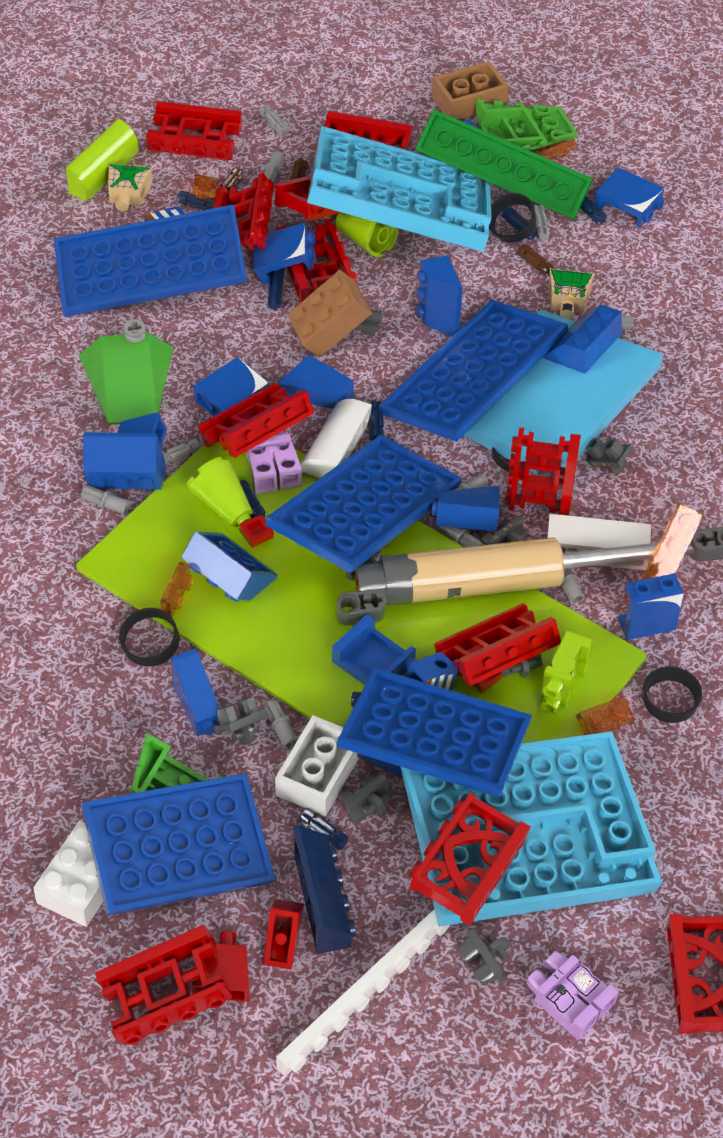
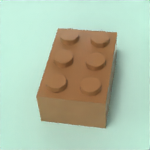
M488 61L433 77L431 98L442 113L462 120L477 115L476 99H484V103L493 104L494 100L503 101V105H507L509 86L492 63Z
M339 270L288 313V316L302 346L319 357L368 318L372 312L357 282Z

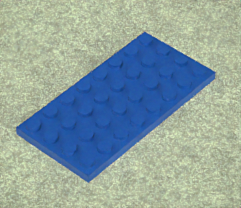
M234 205L54 238L64 317L247 283Z
M490 300L378 407L385 416L457 442L569 332L568 324Z
M379 435L267 516L265 525L341 569L352 573L430 511L433 500L438 501L439 491L455 490L461 483L462 478L394 441Z

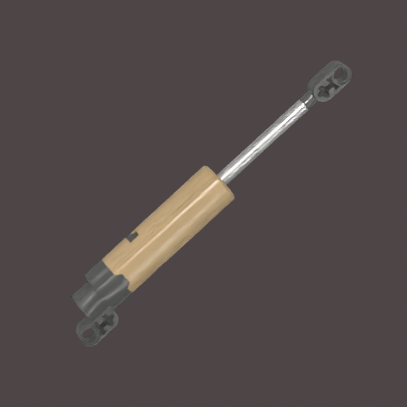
M723 527L697 530L693 534L692 539L562 553L558 540L551 537L380 556L379 563L364 564L355 569L356 592H348L339 596L336 606V618L343 625H356L368 614L375 619V622L383 619L386 606L557 587L564 580V569L681 555H689L693 560L700 562L723 559ZM351 607L354 610L349 612L343 610L342 608Z

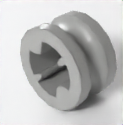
M132 319L125 323L124 336L128 342L140 343L145 339V324L141 320ZM136 329L137 333H132V330Z

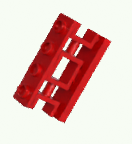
M157 101L154 125L161 126L160 131L149 130L147 132V150L174 153L176 155L184 154L196 157L217 158L219 160L233 159L235 151L234 140L227 139L228 135L239 136L242 129V111ZM186 129L203 131V135L185 134Z
M260 173L258 178L253 179L252 187L239 192L234 186L230 187L229 192L225 186L216 189L213 208L234 205L236 219L248 214L247 218L237 221L241 246L247 245L250 250L255 249V245L260 250L264 249L268 237L267 231L270 222L274 185L264 173Z
M330 218L325 219V225H321V222L316 223V231L313 232L316 238V243L313 244L316 258L326 256L328 262L315 264L312 270H308L304 262L287 267L300 303L337 273V266L358 284L355 271H351L350 258L345 256L344 244L338 240L337 227L332 225ZM286 226L277 227V231L286 228Z
M273 383L198 425V430L204 446L210 447L220 441L223 450H228L229 455L236 458L314 414L307 391L300 390L288 397L284 388L280 389L279 384Z
M519 427L518 437L513 436L511 451L515 453L510 455L509 468L514 470H509L507 485H512V487L507 486L505 501H510L509 510L514 511L515 505H520L519 508H525V502L550 505L549 512L554 513L556 510L559 511V515L569 516L581 435L571 434L570 441H565V437L560 436L559 444L533 441L534 432L524 435V428ZM522 446L527 447L525 462L521 461ZM563 452H568L566 467H561ZM532 469L553 472L555 474L554 478L530 475L529 471ZM518 480H523L521 494H517ZM558 485L563 486L561 500L556 499Z
M522 603L436 642L434 647L436 653H444L450 661L455 660L458 675L463 676L465 684L471 686L560 645L561 638L557 622L554 618L549 617L536 623L533 611H528L527 605Z
M204 925L95 972L97 983L103 989L101 990L102 995L108 1001L116 998L120 1000L124 1016L110 1023L114 1029L112 1030L114 1038L122 1045L136 1044L142 1040V1037L151 1033L163 1032L176 1022L193 1019L199 1012L208 1008H218L226 1000L232 998L231 991L227 987V981L221 973L211 978L209 976L204 960L218 953L214 947L216 946L214 937ZM193 956L196 967L183 973L179 962ZM174 973L179 992L155 1002L150 983ZM201 979L205 990L190 995L187 984ZM138 980L141 992L129 996L125 986ZM145 1003L150 1014L135 1019L133 1008Z

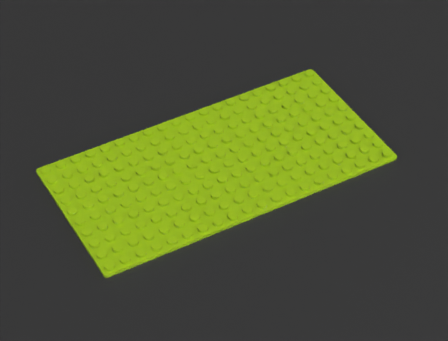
M220 441L210 447L203 445L163 482L161 489H156L87 553L76 564L77 571L138 610L158 608L167 612L175 621L180 637L305 717L311 719L312 715L344 728L353 710L351 706L352 693L362 692L365 685L332 662V646L354 626L343 625L337 620L336 606L340 595L356 592L355 579L352 581L346 578L345 570L284 535L277 533L275 530H273L274 538L252 548L240 533L239 526H231L187 489L188 480L191 476L195 479L200 474L197 470L202 465L214 458L221 457L225 460L226 457L231 462L239 482L246 480L254 492L246 452L233 458L229 455L228 450H223ZM295 449L301 464L306 455ZM302 473V487L280 490L277 477V491L256 494L260 502L259 505H262L266 511L265 520L267 516L320 478ZM417 520L384 546L380 552H382L383 556L454 549L463 546ZM196 531L223 533L277 573L278 576L253 599L236 602L229 599L225 595L226 591L222 588L209 584L206 581L207 577L191 570L188 567L189 563L181 557ZM537 589L386 606L383 619L375 622V629L403 649L407 650L410 646H413L416 649L415 660L436 654L434 647L436 642L522 603L527 605L528 611H533L536 623L549 617L554 618L557 622L561 641L567 630L591 639L592 645L588 669L584 677L576 675L567 707L559 706L556 714L541 709L543 701L541 694L545 669L547 665L551 666L552 659L559 645L541 653L543 666L529 669V677L522 678L519 672L501 677L500 681L482 694L473 685L465 684L463 676L456 677L452 691L532 715L529 728L522 743L585 735L646 661L647 657L644 651ZM351 607L342 608L343 610L349 612L354 610ZM152 617L153 620L174 632L173 626L168 621Z

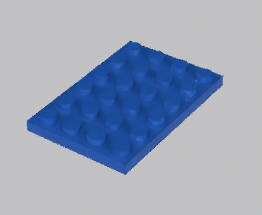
M374 667L338 738L337 747L500 797L529 728L532 715Z
M247 773L87 801L81 805L107 916L271 884L276 880Z

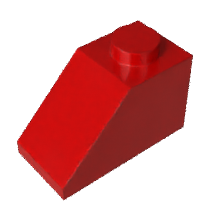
M275 899L269 914L263 965L292 970L301 929L304 903Z

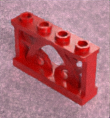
M328 111L324 127L394 147L396 144H400V148L408 150L412 141V125Z
M312 175L275 183V205L280 208L287 206L305 215V219L309 221L342 213L307 203Z
M471 792L465 801L461 798L459 799L452 811V814H454L452 820L446 819L438 831V834L441 836L437 841L433 839L430 841L423 854L426 856L422 863L417 861L409 873V876L412 877L409 887L411 890H417L461 917L460 920L469 926L525 843L531 826L523 821L518 823L477 799L476 795ZM476 815L484 820L485 830H479L480 824L477 819H475V825H468L465 821L466 817ZM492 825L504 833L491 831ZM457 828H459L461 833L454 834ZM481 843V857L490 869L470 867L460 873L455 862L453 848L465 844ZM487 843L491 844L490 849H496L498 854H489L487 852ZM442 852L443 861L436 860ZM436 869L440 871L441 875L437 876L435 880L443 881L449 878L450 882L445 885H437L429 880L428 873ZM475 875L478 877L479 883H472L470 878L465 882L464 878ZM455 888L456 891L465 901H463L462 899L458 898L457 896L453 895L448 891Z
M669 914L666 930L679 1034L723 1032V1013L718 1007L720 1003L723 1006V985L713 993L705 981L695 976H689V971H693L703 964L706 954L723 966V943L720 941L722 935L715 939L714 944L708 941L712 932L723 931V916L682 917L681 914ZM704 931L703 938L684 932ZM697 950L701 951L697 960H691L687 956L688 952H693L696 956ZM692 988H701L706 998H704L702 991L700 995H694L691 991ZM712 1009L715 1017H695L694 1015Z

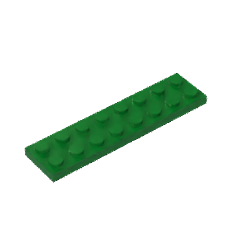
M433 109L415 148L416 151L437 159L510 193L523 194L533 203L541 204L544 208L572 220H575L593 182L591 177Z

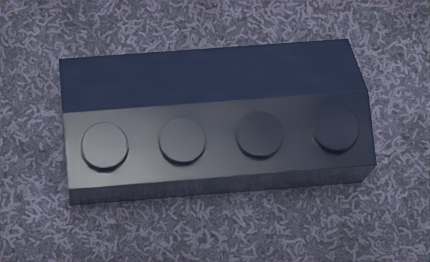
M300 825L293 826L294 858L316 952L320 954L351 948L352 937H356V930L353 919L348 920L346 912L350 911L347 894L342 895L340 889L343 886L341 870H336L334 862H337L335 845H329L326 834Z

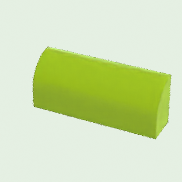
M121 119L115 121L66 167L69 194L88 201L108 182L110 163L126 165L139 152L137 137L128 124Z

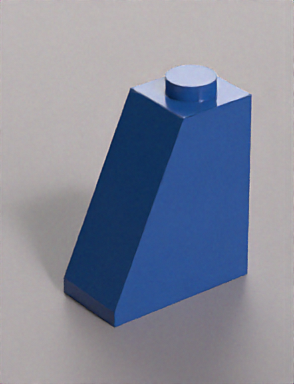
M311 355L304 358L279 381L280 389L284 388L288 397L300 390H304L308 393L311 405L334 409L339 401L353 399L355 396L354 381Z
M500 486L439 491L438 501L433 500L431 515L436 516V526L497 532Z
M193 649L170 657L173 688L196 735H211L215 733L213 726L220 724L216 711L219 709L197 650Z

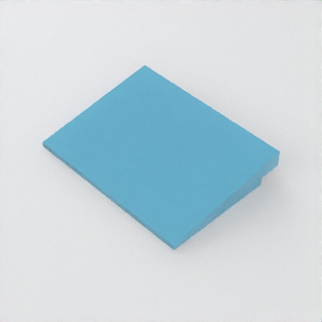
M321 126L307 203L484 252L489 237V224L491 221L489 182L432 157Z
M540 310L537 313L538 315L568 324V329L575 323L544 310ZM617 338L586 373L546 360L543 356L464 436L492 450V447L495 448L497 454L510 460L511 453H515L511 451L513 436L518 437L519 427L524 428V435L534 432L533 441L559 444L560 436H564L565 441H570L571 434L581 435L578 452L579 458L586 450L590 441L593 438H597L661 368L663 354ZM522 446L521 461L525 462L527 447ZM563 452L561 467H566L568 452ZM530 469V472L536 475L540 472L539 470ZM544 471L545 473L554 477L555 473Z
M613 732L522 743L500 797L401 767L423 860L426 857L423 855L430 841L432 839L437 841L441 836L438 834V831L446 819L452 820L454 817L452 811L460 798L465 801L470 792L476 795L477 799L516 822L520 823L523 821L531 826L525 843L474 921L640 896L657 892L662 883L653 858L656 850ZM476 815L466 817L465 821L468 825H475V819H477L480 824L479 830H485L484 820ZM492 825L491 831L504 833ZM457 828L454 834L461 833L459 828ZM481 843L465 844L453 848L455 862L460 873L470 867L490 869L481 857ZM487 843V852L491 855L498 854V851L494 848L490 849L491 844ZM442 852L436 860L443 861ZM436 869L428 873L429 880L437 885H445L450 882L449 878L443 881L435 880L437 876L441 875L440 871ZM475 875L464 878L465 882L470 878L472 883H479V879ZM455 888L448 891L453 895L457 896L458 898L462 899L463 901H465L456 891ZM433 901L439 927L464 923L460 920V916Z

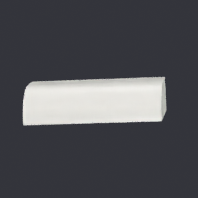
M356 399L339 401L300 464L302 473L321 478L348 459L369 423L372 404Z
M550 514L547 538H556L561 545L562 553L651 543V524ZM649 559L601 564L599 566L647 570Z

